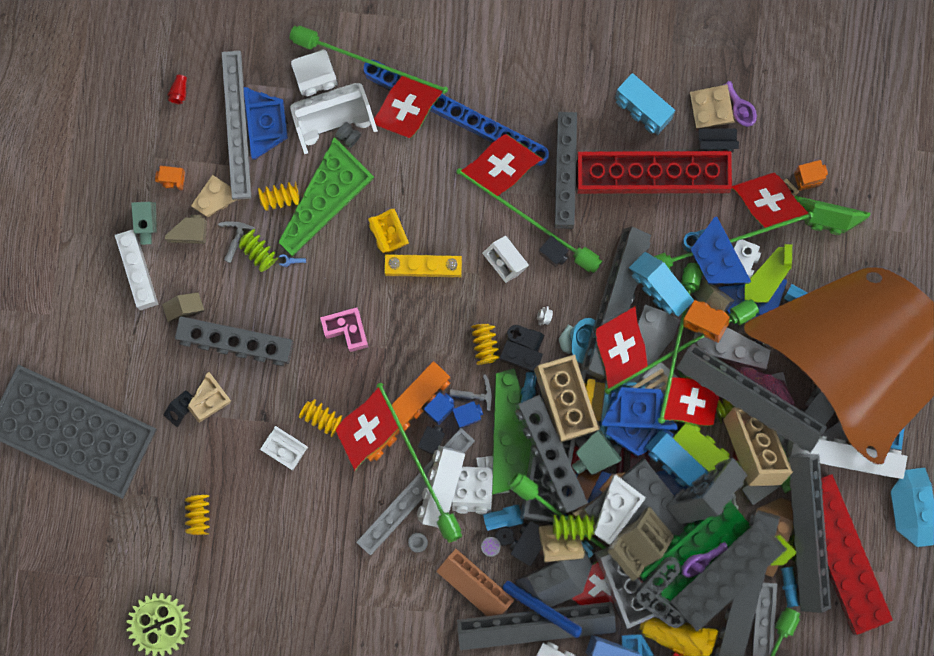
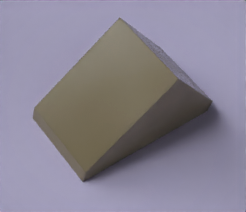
M199 292L178 295L162 304L168 323L178 320L180 316L187 317L205 311Z

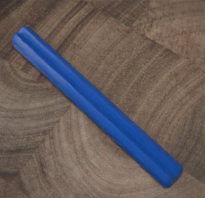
M507 581L503 585V590L572 636L578 637L582 633V628L511 581Z

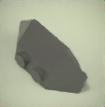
M583 547L584 558L554 561L515 581L518 587L549 607H553L583 593L592 563Z

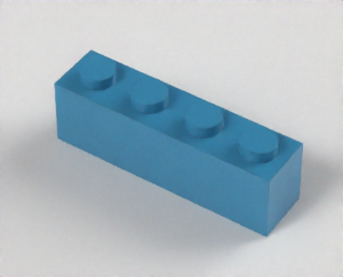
M662 430L645 447L650 452L648 455L655 462L659 460L663 464L662 469L671 475L673 473L677 477L675 481L682 487L686 485L689 488L693 485V481L704 473L706 475L709 473L668 433Z

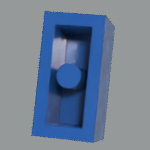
M439 392L424 408V411L434 422L440 425L453 411L452 409H455L453 405L454 400L447 393L443 395Z

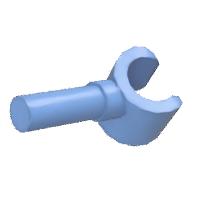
M284 254L279 256V258H286L284 264L279 263L283 267H288L294 263H306V258H289Z

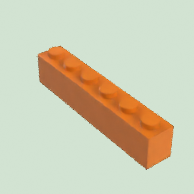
M434 361L392 404L404 432L411 426L409 422L413 418L418 419L424 412L422 408L429 404L440 390L444 391L451 384L449 382L451 377ZM398 429L383 446L367 457L370 462L379 460L384 454L382 450L387 445L391 447L397 441L396 436L400 433V430Z

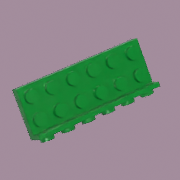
M730 501L723 507L724 510L719 516H712L705 520L700 519L694 523H688L679 536L675 535L662 558L644 567L640 577L645 581L665 558H676L679 562L680 572L660 593L671 601L700 575L685 577L682 574V565L688 558L693 555L708 553L723 542L727 543L729 548L752 526H749V522ZM722 554L713 558L706 568H708ZM674 564L671 566L667 565V569H675ZM655 577L652 583L660 585L663 583V579Z

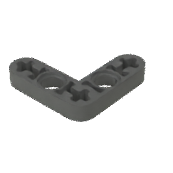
M667 557L638 587L636 598L642 606L673 628H678L683 625L684 616L668 599L660 594L680 572L678 560L674 557ZM674 564L675 569H667V565L671 566ZM655 577L663 579V583L660 585H655L652 581ZM648 592L649 598L646 596L642 598L641 593L646 594ZM662 602L666 607L663 610H657L655 605ZM670 614H672L675 617L678 615L679 619L672 620Z

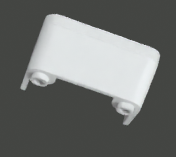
M361 83L350 84L297 101L290 106L304 154L308 153L306 145L315 144L319 139V133L341 127L345 122L349 124L355 123L360 128H366L371 124L373 131H377L371 108Z

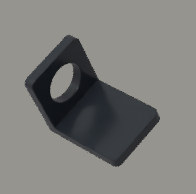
M185 390L168 405L164 416L176 427L181 424L185 415L190 412L188 405L193 396ZM170 411L176 413L178 420L171 416Z

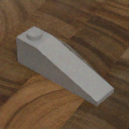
M645 305L638 326L645 344L647 364L650 365L658 359L673 340L680 320L662 310ZM647 371L628 382L639 383Z

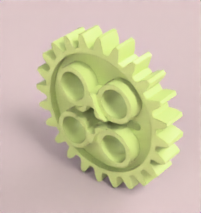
M156 593L152 595V599L149 596H145L146 602L138 600L140 606H133L136 612L129 613L133 617L132 620L127 621V623L132 624V627L128 628L127 631L133 632L129 639L135 638L133 646L140 644L138 651H142L145 648V655H149L151 651H153V656H157L158 652H160L161 656H165V651L170 655L172 654V648L179 650L178 643L185 644L182 637L189 636L185 633V630L191 629V627L186 626V623L191 620L184 617L189 612H182L185 605L178 606L179 599H175L172 602V595H169L166 599L164 593H161L159 598ZM163 606L168 609V615L164 618L159 614V610ZM145 614L149 615L151 619L150 623L146 626L141 621ZM171 617L175 618L173 621L161 625V630L154 628L143 633L144 629L156 625L157 621L163 622ZM170 624L176 627V632L172 636L167 633V627ZM152 632L158 635V640L154 644L149 641V635Z

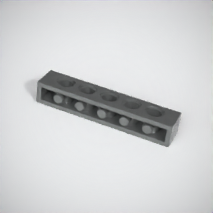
M558 112L555 229H574L577 112Z
M181 316L175 339L180 341L179 345L190 347L191 344L198 345V349L209 351V348L217 349V353L228 355V352L236 353V357L246 359L247 356H252L255 361L259 362L271 360L273 361L272 364L278 366L290 363L294 345L292 339ZM195 330H201L202 332L201 337L198 339H193L192 337ZM214 334H220V340L217 343L211 342V337ZM235 337L238 338L239 344L231 347L229 344L230 340ZM257 342V349L250 351L248 349L249 343ZM271 345L277 348L273 355L267 354V348Z
M540 395L518 404L515 415L518 421H522L524 425L523 433L526 439H530L533 445L531 446V451L535 457H538L541 463L539 464L540 471L543 475H546L549 481L547 486L557 499L555 500L557 509L565 514L587 504L586 497ZM530 415H535L538 418L537 424H532L529 421ZM538 433H543L546 436L545 442L538 440ZM546 451L553 452V460H548L546 458ZM555 468L560 469L562 472L560 479L556 478L553 474ZM563 486L568 487L570 490L568 497L564 496L561 492Z

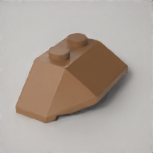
M779 498L757 508L756 512L759 510L780 516L775 536L781 535L788 542L793 530L791 501ZM779 565L768 566L765 575L773 578Z

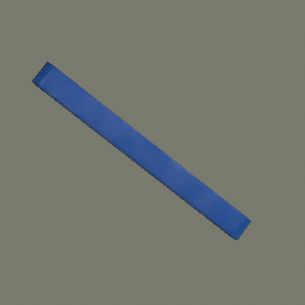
M369 63L364 64L363 69L366 78L388 90H391L401 78V75ZM370 67L377 68L374 74L368 73L367 70ZM387 75H392L394 80L386 82L384 78ZM443 94L436 101L444 102V106L437 108L433 104L430 109L431 112L492 143L501 136L508 134L518 142L527 144L528 149L534 153L543 152L545 154L544 160L535 164L537 166H542L548 161L549 153L543 145ZM458 109L461 111V114L455 117L451 115V111ZM470 118L478 120L475 125H470L467 121ZM487 126H492L495 131L488 134L484 129Z

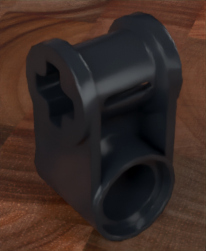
M512 325L506 334L508 341L539 352L545 336L538 331L519 325ZM515 330L518 331L519 335L516 339L512 338L513 334H511Z

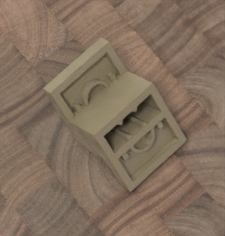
M648 507L642 512L637 521L621 530L608 552L620 565L624 573L634 581L639 578L644 567L662 558L674 535L654 511Z

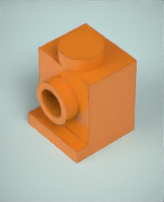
M160 166L159 171H156L155 182L163 184L165 188H174L176 186L179 190H183L185 171L183 168Z

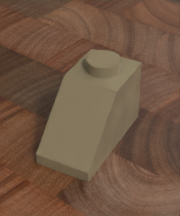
M191 215V218L185 217L165 235V240L168 243L206 244L207 221L201 215Z
M705 278L701 280L699 290L692 293L699 302H705L711 308L722 310L725 313L735 301L715 285L708 284Z

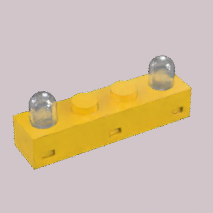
M385 255V276L462 277V256Z

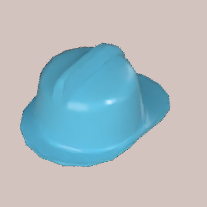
M592 318L580 320L570 332L572 354L575 355L577 362L581 364L583 363L595 320Z

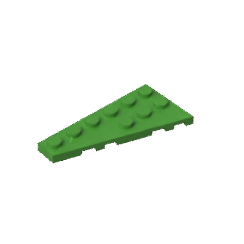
M335 137L306 189L300 204L297 206L296 212L279 240V244L292 257L374 179V176Z
M515 369L495 374L492 495L511 490L508 484L516 473L527 476L532 443L530 439H526L523 433L524 425L522 421H518L515 415L516 406L521 403L522 399Z

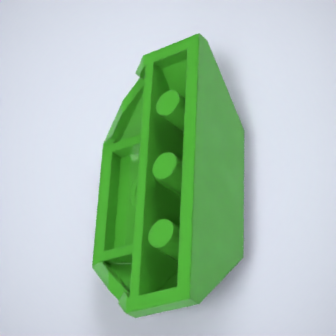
M795 195V199L808 213L809 211L813 212L814 217L812 219L810 217L803 219L806 225L811 226L813 230L822 231V229L830 230L831 234L841 235V233L848 232L870 217V212Z

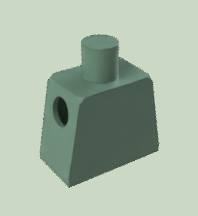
M133 202L131 205L134 233H140V245L152 244L151 233H157L156 202ZM144 221L147 222L146 228H143L142 226Z
M600 429L576 452L580 460L572 466L578 474L588 469L593 475L618 463L622 458Z

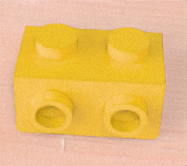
M390 209L376 217L368 218L370 230L374 233L377 247L382 253H391L409 244L395 209Z
M588 379L584 385L595 419L599 422L602 414L605 383Z

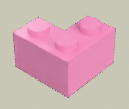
M358 308L320 317L327 339L345 334L350 352L368 347Z

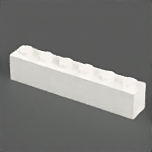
M821 436L811 453L801 449L791 440L788 443L786 454L788 458L798 453L819 454L820 464L898 479L904 478L907 456L901 455L902 451L890 449L885 463L878 465L862 456L852 445L845 444L846 440L834 438V442L827 441V437ZM871 446V449H866L870 456L877 457V451L874 447Z

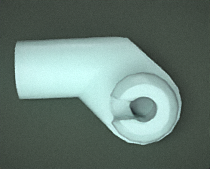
M569 324L559 337L561 350L567 354L572 353L570 332L573 327Z

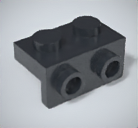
M700 128L698 147L703 149V151L722 149V151H731L732 153L734 149H739L737 129Z

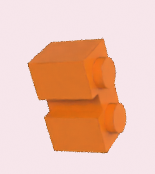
M821 160L799 165L794 172L798 191L821 186L828 175L826 165H822Z
M694 300L684 318L685 328L696 333L700 332L704 334V337L719 343L729 325L727 313L722 310H715L707 303Z

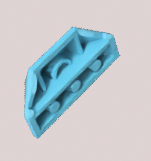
M925 468L905 470L904 478L899 479L890 491L896 530L916 547L934 545V497L928 474Z

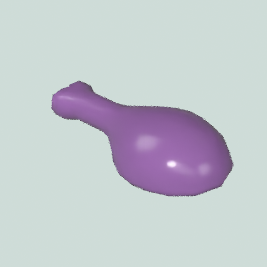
M731 81L726 82L730 98L733 102V115L736 121L746 127L752 126L757 119L754 106L737 95Z
M721 543L717 548L708 553L697 554L688 558L682 565V574L685 577H693L702 573L713 558L728 549L727 543Z

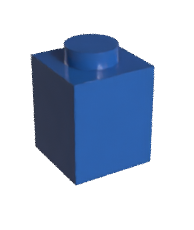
M474 401L452 409L459 428H464L481 421L480 416L483 415L480 405H476Z

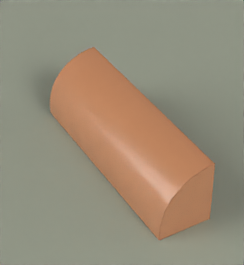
M457 549L449 555L436 571L486 616L502 615L514 601L510 595Z

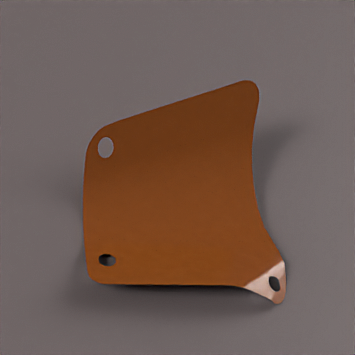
M876 267L863 268L749 320L744 326L745 333L783 353L814 381L833 406L850 444L872 463L878 465L885 463L886 456L897 435L934 396V302L911 282L889 270ZM871 272L881 275L882 280L879 283H872L867 280L866 275ZM868 446L876 449L877 457L874 458L867 453L866 449Z

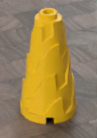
M656 617L646 620L640 625V630H642V634L645 637L673 650L674 653L680 656H710L718 636V630L702 627L697 631L689 623L673 628Z

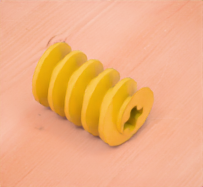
M296 181L294 187H292L290 182H288L287 188L280 184L279 190H277L275 185H273L272 191L267 186L264 192L258 188L260 203L265 211L269 210V205H271L272 209H276L277 203L280 208L284 207V202L288 207L291 206L292 200L295 205L299 204V192Z
M489 324L471 326L472 329H477L472 332V336L477 337L473 340V343L479 344L474 347V351L480 352L475 355V358L481 359L476 365L494 363L495 360L500 358V356L494 355L499 350L493 347L497 341L491 339L496 336V333L490 332L495 326Z
M316 399L311 402L308 401L301 410L299 418L305 416V422L312 420L311 425L316 426L318 424V430L325 428V434H329L332 431V438L336 428L341 423L342 415L335 418V411L328 414L329 407L322 410V403L315 406Z
M192 495L185 498V502L190 503V505L185 506V510L190 511L185 514V517L190 519L185 522V525L191 527L186 529L185 533L190 535H209V533L204 532L205 529L210 528L209 525L204 524V522L209 520L208 517L204 516V514L209 513V510L204 509V506L209 505V502L204 501L209 495Z

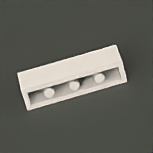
M132 229L115 235L136 307L139 310L159 305L137 233H134Z
M438 446V450H435L433 454L434 464L433 468L428 472V480L444 513L450 511L465 454L459 450ZM425 487L422 494L423 504L418 509L417 517L422 524L438 527L436 522L441 514L428 487Z

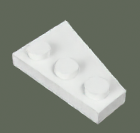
M613 474L593 533L611 545L645 500V497L617 475Z

